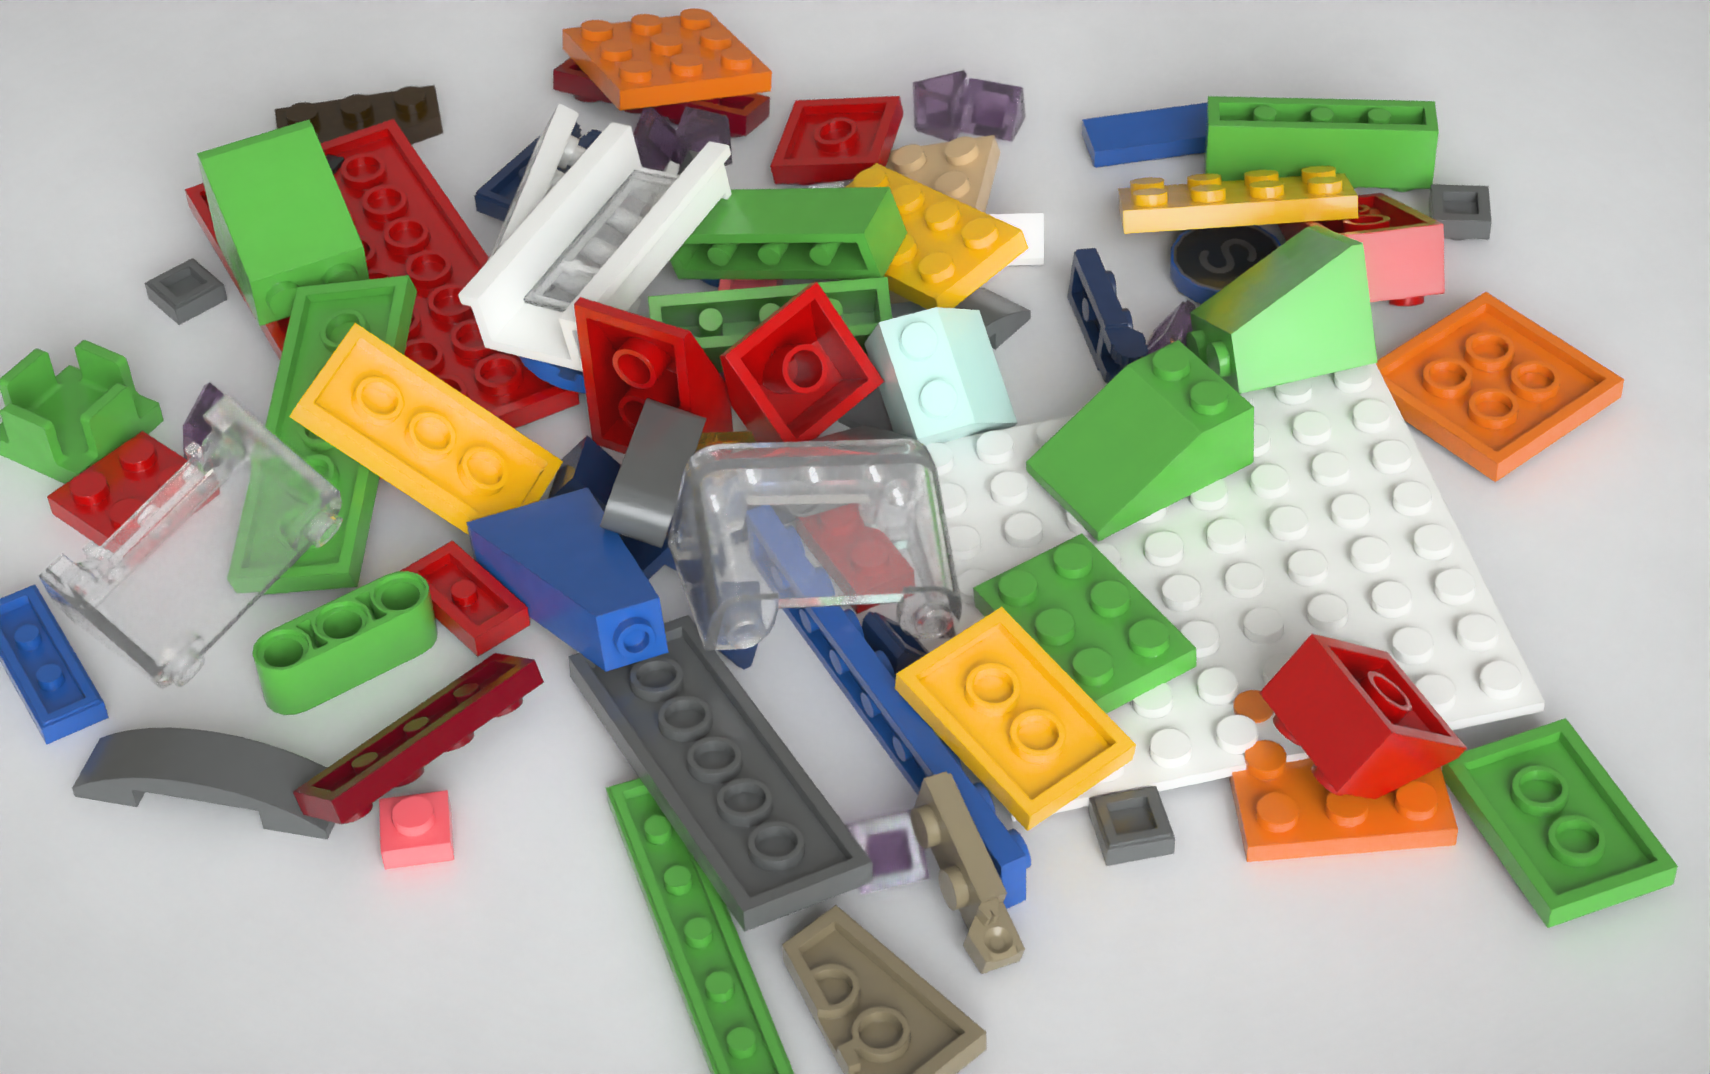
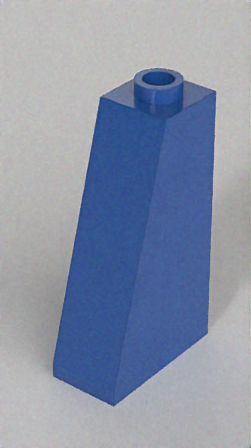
M588 487L467 522L474 560L528 607L530 618L605 672L669 653L660 597L619 534L600 527L604 511Z

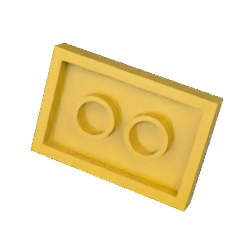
M1003 607L998 608L896 674L895 690L1027 831L1133 760L1136 744Z

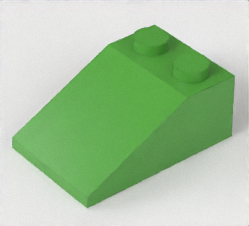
M1177 340L1128 364L1026 461V471L1099 542L1254 463V406L1183 343Z

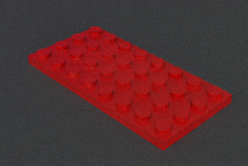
M391 119L320 143L325 155L330 154L344 157L345 161L334 174V178L363 244L369 279L409 275L417 290L404 355L514 429L580 404L578 392L561 389L541 380L524 366L519 356L485 348L472 307L461 304L458 294L487 263L489 257L396 121ZM204 183L185 189L189 208L252 312L217 243ZM290 317L260 326L279 359H281Z

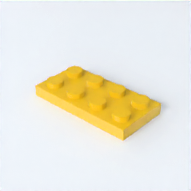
M878 163L860 172L845 187H890L907 235L884 277H888L890 291L925 309L935 307L954 308L1028 249L1021 229Z
M1332 166L1306 167L1301 170L1302 176L1280 178L1279 172L1276 170H1254L1244 173V180L1221 181V175L1196 174L1187 177V184L1164 185L1163 178L1146 177L1131 180L1130 188H1118L1119 213L1124 234L1357 219L1358 195L1345 173L1336 174V168Z
M354 323L289 416L468 535L467 522L538 502L563 463L561 459L357 323Z

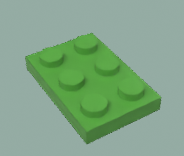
M1082 533L973 587L974 605L985 617L998 608L1003 607L1106 714L1197 666L1196 647Z
M1566 718L1464 751L1459 758L1443 765L1442 773L1445 783L1547 928L1674 884L1678 865Z

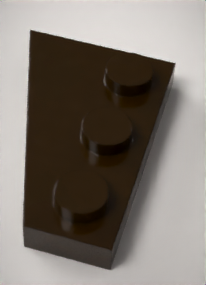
M435 85L424 87L407 86L397 91L371 95L354 94L344 99L318 103L301 102L290 107L275 109L277 129L310 120L320 143L391 119L396 121L411 145L443 134Z

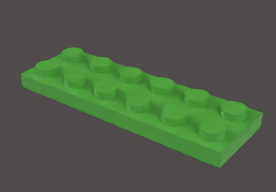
M409 275L297 287L229 581L239 597L358 587L380 476L289 416L354 323H357L404 355L417 293Z

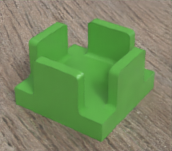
M82 340L74 347L80 369L68 365L55 377L48 352L36 348L0 378V392L5 407L0 410L3 421L0 424V455L64 484L140 432L144 431L149 434L164 421L160 404L138 394L135 390L127 359L118 353L87 340Z

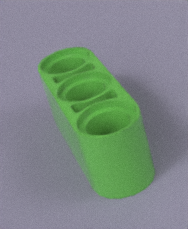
M398 571L387 574L282 624L259 637L254 644L252 655L267 707L273 712L282 715H296L306 712L431 649L437 641L438 630L427 581L419 574L410 571Z

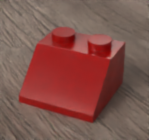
M811 282L720 355L731 406L764 453L817 438L884 383V380L818 282Z
M1311 634L1259 692L1276 714L1273 717V723L1278 731L1289 741L1302 747L1314 763L1311 767L1314 777L1323 787L1338 796L1347 794L1376 800L1459 758L1467 749L1386 651Z

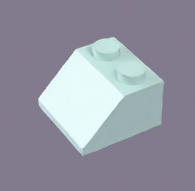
M935 307L882 321L877 324L864 343L870 361L884 380L879 389L893 432L912 437L919 442L921 447L935 442L945 443L966 436L1006 429L1017 424L979 310Z

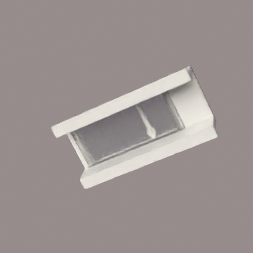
M611 122L458 294L461 304L472 307L485 348L583 371L574 303L582 297L624 311L629 310L721 198L728 199L732 195L724 162L731 155L729 145L709 141L686 169L678 175L643 168L631 126Z

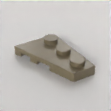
M837 905L782 944L783 962L843 1074H957L987 1050L986 1031Z

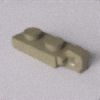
M945 771L924 778L915 806L911 809V824L920 846L924 849L931 848L940 868L938 873L939 885L946 904L953 911L959 909L966 924L968 933L963 947L981 974L1019 962L1025 948L1003 903L1007 892L952 774H947Z

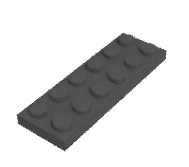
M689 615L664 623L669 653L607 672L581 653L568 656L570 677L744 932L873 882L872 860L710 643L702 637L701 631Z

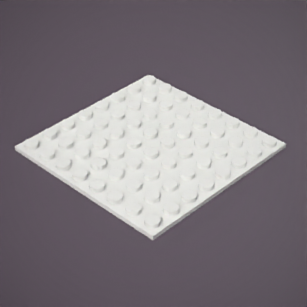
M1376 363L1241 393L1240 395L1254 406V463L1099 542L1026 471V461L1074 415L988 431L945 443L935 442L922 446L924 453L923 471L920 478L909 490L955 636L985 617L974 605L973 587L1082 533L1196 647L1197 666L1107 713L1136 744L1133 760L1055 813L1089 806V798L1153 786H1157L1159 792L1231 777L1232 772L1246 770L1245 751L1260 740H1269L1281 745L1286 751V762L1308 759L1309 756L1301 746L1289 741L1275 727L1273 723L1275 713L1268 720L1255 723L1247 716L1235 714L1234 700L1244 691H1261L1311 634L1388 652L1452 730L1544 712L1545 701ZM1010 813L1012 822L1018 821V820Z

